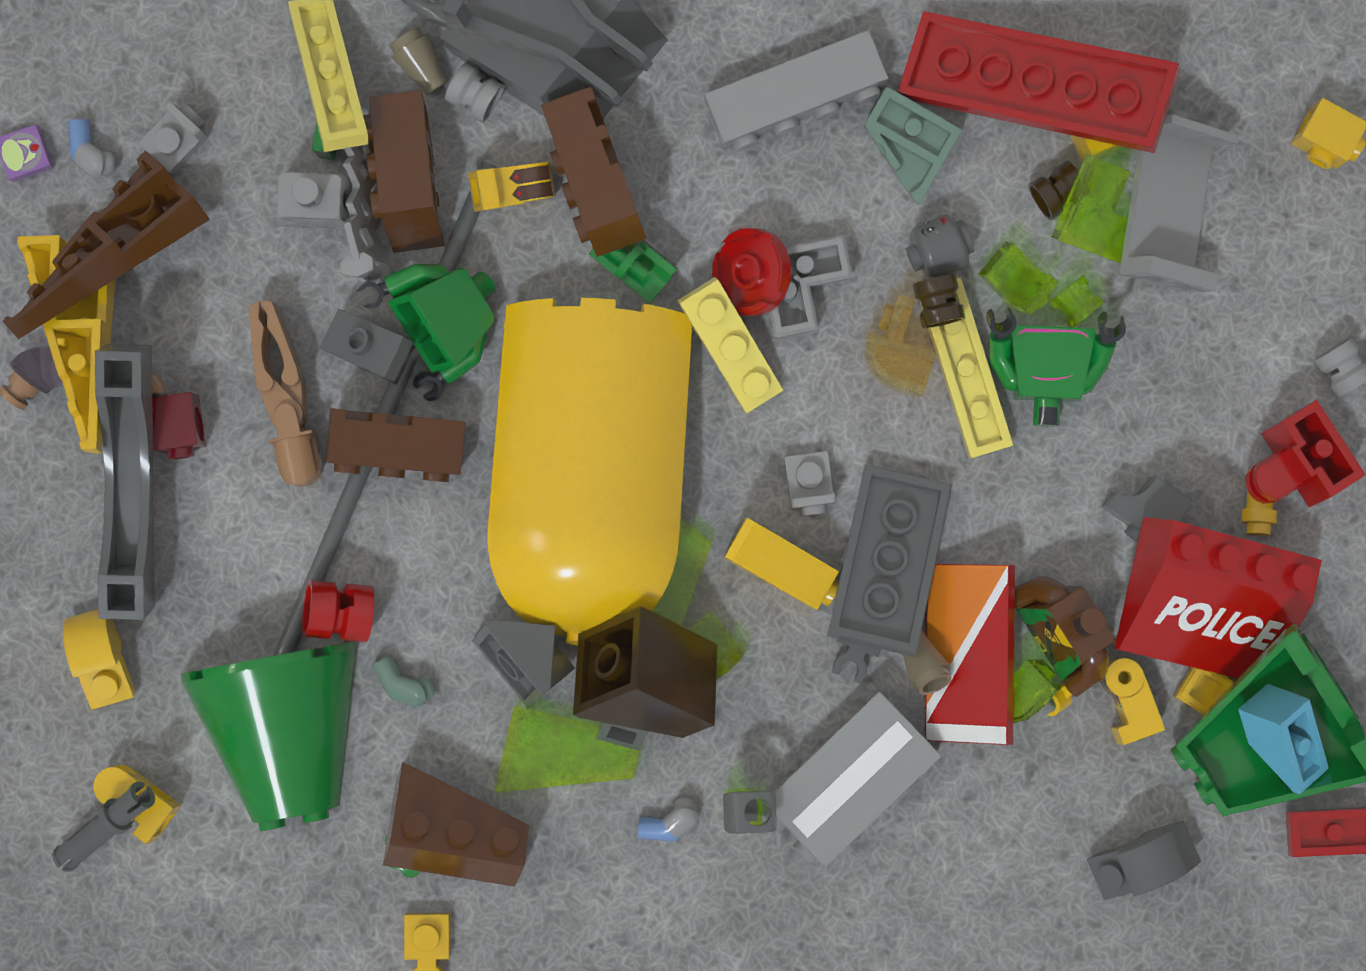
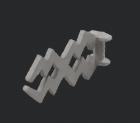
M368 141V144L360 145L363 155L358 150V146L344 148L348 158L343 165L353 187L345 202L351 217L343 223L351 254L340 262V273L357 277L360 283L373 281L379 284L385 281V276L392 274V267L382 262L386 250L376 232L382 219H374L371 208L370 192L377 179L371 180L369 176L367 153H373L374 148L371 142ZM359 230L361 231L363 237L365 238V240H366V242H367V244H368L367 247H366V245H365V243H364V241H363L361 235L359 234Z

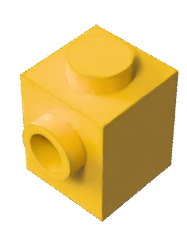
M1322 97L1310 107L1291 144L1308 153L1306 158L1312 164L1323 169H1330L1331 167L1337 169L1349 160L1355 162L1366 145V138L1362 135L1366 130V121Z

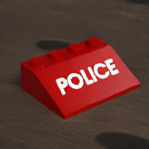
M1143 517L1114 649L1238 679L1286 628L1293 624L1300 627L1313 604L1322 560L1176 520Z

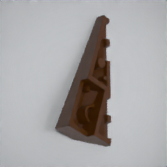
M144 151L136 159L140 167L128 182L119 180L112 188L116 196L109 205L100 213L93 211L53 259L52 263L56 269L42 286L34 283L29 288L27 294L30 300L23 309L14 317L6 316L2 321L18 340L210 220L195 198L178 184L165 167L148 152Z

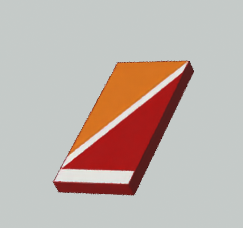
M935 564L927 600L926 637L950 664L949 674L951 681L941 690L926 695L925 739L927 741L1013 745L1015 565Z

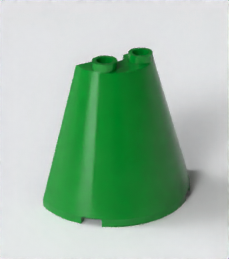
M1296 624L1286 628L1175 743V746L1171 748V752L1183 771L1191 769L1199 777V780L1194 782V786L1203 802L1207 806L1214 803L1222 817L1366 782V733L1351 703L1315 647L1304 633L1299 635L1301 630ZM1267 684L1310 699L1329 769L1301 794L1293 792L1248 744L1238 709Z
M355 641L181 673L182 684L252 822L258 823L259 831L285 827V818L301 815L303 823L330 818L328 809L340 805L356 657Z

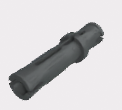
M135 782L117 799L107 800L102 804L99 813L53 850L52 858L55 865L59 868L64 862L71 859L62 869L65 872H71L114 835L123 834L132 827L131 824L134 822V819L155 803V795L152 789L148 786L139 795H136L144 787L145 783Z

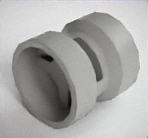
M466 62L452 79L446 91L445 100L456 107L464 106L467 108L470 106L471 116L484 123L500 101L505 85L494 78L484 81V77L480 75L479 70Z
M1353 337L1337 344L1314 360L1321 372L1329 374L1332 380L1331 388L1337 397L1351 392L1366 382V362L1362 361L1358 356L1359 346Z

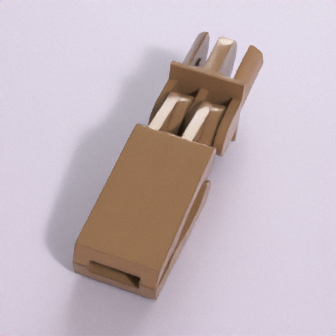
M258 301L249 306L255 380L271 422L277 428L279 436L268 439V443L273 445L278 471L283 480L299 487L309 486L316 483L321 477L322 462L316 439L318 432L313 430L306 431L305 428L308 419L303 370L279 306L272 301ZM271 333L276 339L283 357L284 369L281 375V384L273 376L270 367L269 343Z

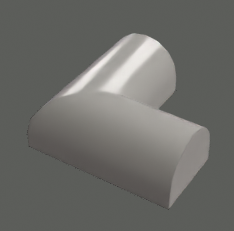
M844 235L785 246L791 262V282L785 298L774 310L769 312L775 340L795 339L816 333L818 325L810 288L853 279Z

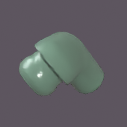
M392 655L372 665L387 695L392 700L416 707L424 705L426 700L434 696L435 687L429 678L422 676L415 680L403 677Z

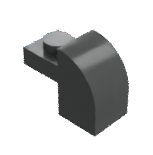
M1183 820L1146 831L1132 843L1095 853L1087 861L1104 900L1130 893L1138 896L1167 885L1191 871L1201 862V859Z

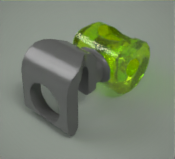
M761 788L723 789L725 831L730 834L775 832L777 829L775 791H761ZM762 799L768 804L770 810L769 817L764 823H762Z

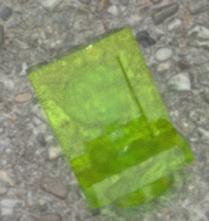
M1005 241L978 273L1006 304L1029 315L1048 302L1051 291L1058 284V281L1052 275L1041 272L1014 243Z

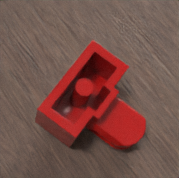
M1315 400L1261 433L1273 454L1254 465L1246 474L1245 481L1248 493L1262 504L1275 503L1298 490L1307 506L1312 507L1338 494L1366 476V474L1319 402Z

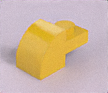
M98 609L66 618L63 624V641L67 661L73 678L78 677L91 710L134 698L136 691L121 653L123 645L113 619H99Z

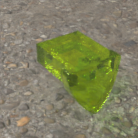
M711 611L688 629L718 644L716 679L730 671L748 650L743 642L738 644Z

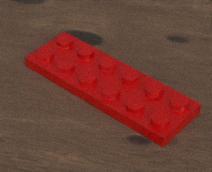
M923 11L898 93L920 103L1155 154L1181 68L1177 62Z

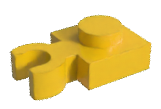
M405 913L404 960H417V967L413 971H443L437 965V959L450 958V913Z

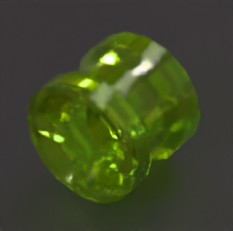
M1082 275L1051 299L1049 303L1054 309H1061L1066 316L1065 323L1068 327H1074L1102 306L1105 300L1101 295L1093 294L1089 289V280L1085 275Z

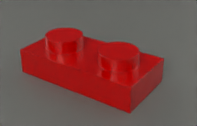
M1366 807L1285 811L1288 856L1312 857L1366 854Z

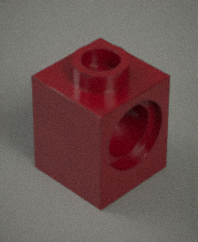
M185 392L152 397L154 451L167 453L168 460L194 457V449L206 447L199 395Z

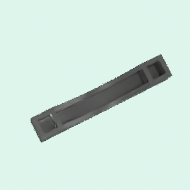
M105 344L95 350V397L102 431L105 477L103 537L98 571L99 619L144 620L155 607L152 345Z

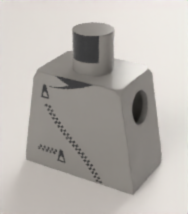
M279 172L277 227L345 230L343 223L351 216L346 205L344 209L343 195L346 196L347 200L353 187L350 179L338 174Z

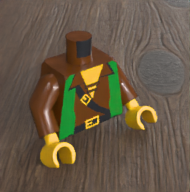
M1039 576L1015 587V608L1059 678L1064 680V685L1054 684L1041 692L1037 697L1038 702L1047 696L1054 700L1056 708L1047 715L1055 716L1071 705L1072 695L1075 697L1080 696L1106 676L1109 662V653L1106 648L1116 640L1115 635L1106 623L1104 614L1101 610L1097 609L1083 587L1065 586L1049 576Z

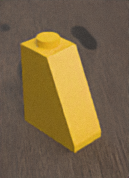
M749 518L744 520L723 558L814 610H818L821 603L829 607L837 592L838 582L835 581V578L839 573L838 570Z

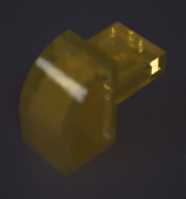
M898 295L893 305L887 303L884 305L878 324V329L885 330L884 336L869 331L866 334L863 345L864 359L868 370L880 384L891 390L920 398L924 395L936 352L903 342L915 299Z

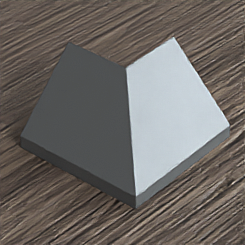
M492 619L484 625L472 640L527 708L575 669L554 643L555 626Z

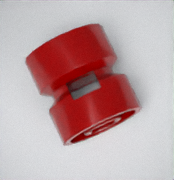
M309 580L303 602V637L330 639L334 633H338L341 640L367 642L370 637L374 615L373 586L346 583L343 589H338L335 582Z

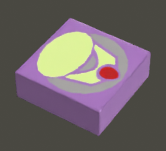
M35 124L0 136V157L8 180L15 182L54 168L38 125Z

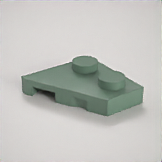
M887 86L864 124L868 134L913 202L918 205L921 203L963 130Z

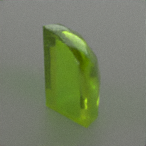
M1044 659L1026 660L1014 673L1013 723L1026 721L1034 716L1061 689L1059 684L1051 682L1056 674Z

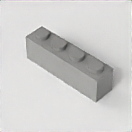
M866 30L707 92L704 96V103L723 151L733 147L735 152H741L759 143L758 137L774 131L776 136H782L800 127L798 121L815 115L817 121L823 120L841 111L839 105L855 99L857 105H861L882 95L880 89L885 88L888 76L870 31Z

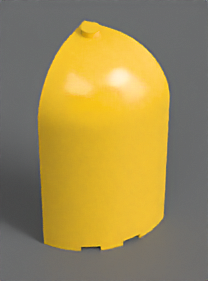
M553 298L529 300L506 305L488 517L487 543L489 560L497 586L511 609L526 623L555 626V635L564 636L566 644L578 646L579 633L640 606L652 611L663 596L671 579L679 546L692 325L687 316L682 312L649 304H643L641 312L615 308V299L581 298L580 306H556V300Z

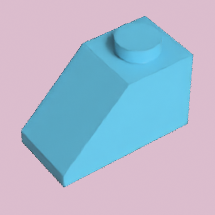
M1267 684L1238 709L1248 744L1293 792L1301 794L1329 769L1310 699Z

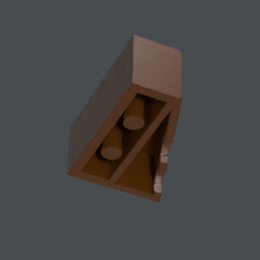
M590 86L541 104L556 146V150L550 151L553 164L558 176L566 174L568 182L561 184L569 209L578 207L580 213L579 216L572 219L581 243L590 241L596 257L647 239L592 87Z
M422 90L369 97L371 114L363 115L368 133V141H373L374 152L367 153L370 179H377L378 191L370 192L374 219H382L393 253L445 246L444 233H442L438 218L437 207L440 206L439 194L435 189L433 169L435 164L428 111Z
M331 408L329 409L325 462L334 464L333 472L360 474L361 466L378 467V476L405 478V470L422 471V480L449 482L450 474H461L465 422Z
M402 762L395 783L383 865L515 887L525 865L529 825Z

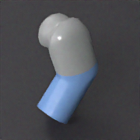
M86 119L68 121L72 161L90 176L111 175L116 167L115 156L109 151L101 152L92 144L90 121Z
M681 797L675 801L674 810L664 819L640 816L637 838L670 842L679 840L696 826L698 822L697 802L689 797Z

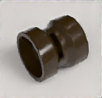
M1067 160L1056 166L1054 173L1049 178L1040 176L1028 185L1031 196L1043 215L1051 221L1063 214L1066 205L1071 203L1078 205L1090 196L1083 177L1077 168Z
M955 274L934 277L913 284L915 298L921 301L923 310L919 315L922 328L947 325L966 318L963 305L956 301V291L959 286Z

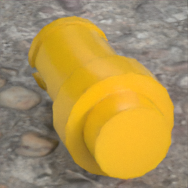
M1248 490L1246 508L1241 510V523L1246 524V534L1270 536L1271 526L1277 525L1278 511L1273 510L1274 503L1262 504L1256 501L1248 493Z

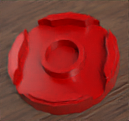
M740 228L728 234L722 241L725 244L722 246L720 253L716 252L713 259L712 278L718 279L739 315L762 316L774 310L785 298L791 282V262L786 247L777 235L761 228Z

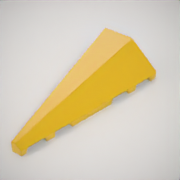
M60 235L18 236L17 243L20 251L23 253L29 273L27 276L31 286L34 283L42 286L56 269L52 261L68 243ZM116 279L43 324L56 370L62 380L68 399L69 412L74 419L81 441L79 442L81 450L95 454H101L102 431L95 397V350L111 343Z

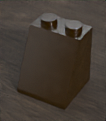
M642 606L578 634L573 715L582 719L680 738L715 726L718 644Z

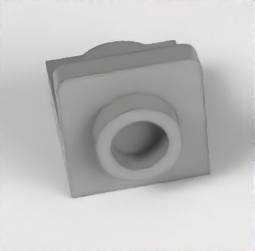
M168 100L163 106L168 112L145 134L138 144L173 175L208 137L199 129L204 121L189 106L184 104L178 109Z
M828 451L784 457L791 510L801 508L802 516L828 513L827 505L837 502L836 493L833 490Z

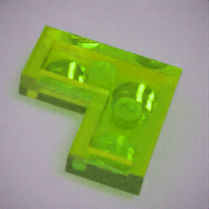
M1086 154L1051 237L1121 263L1128 217L1117 214L1114 210L1131 171Z

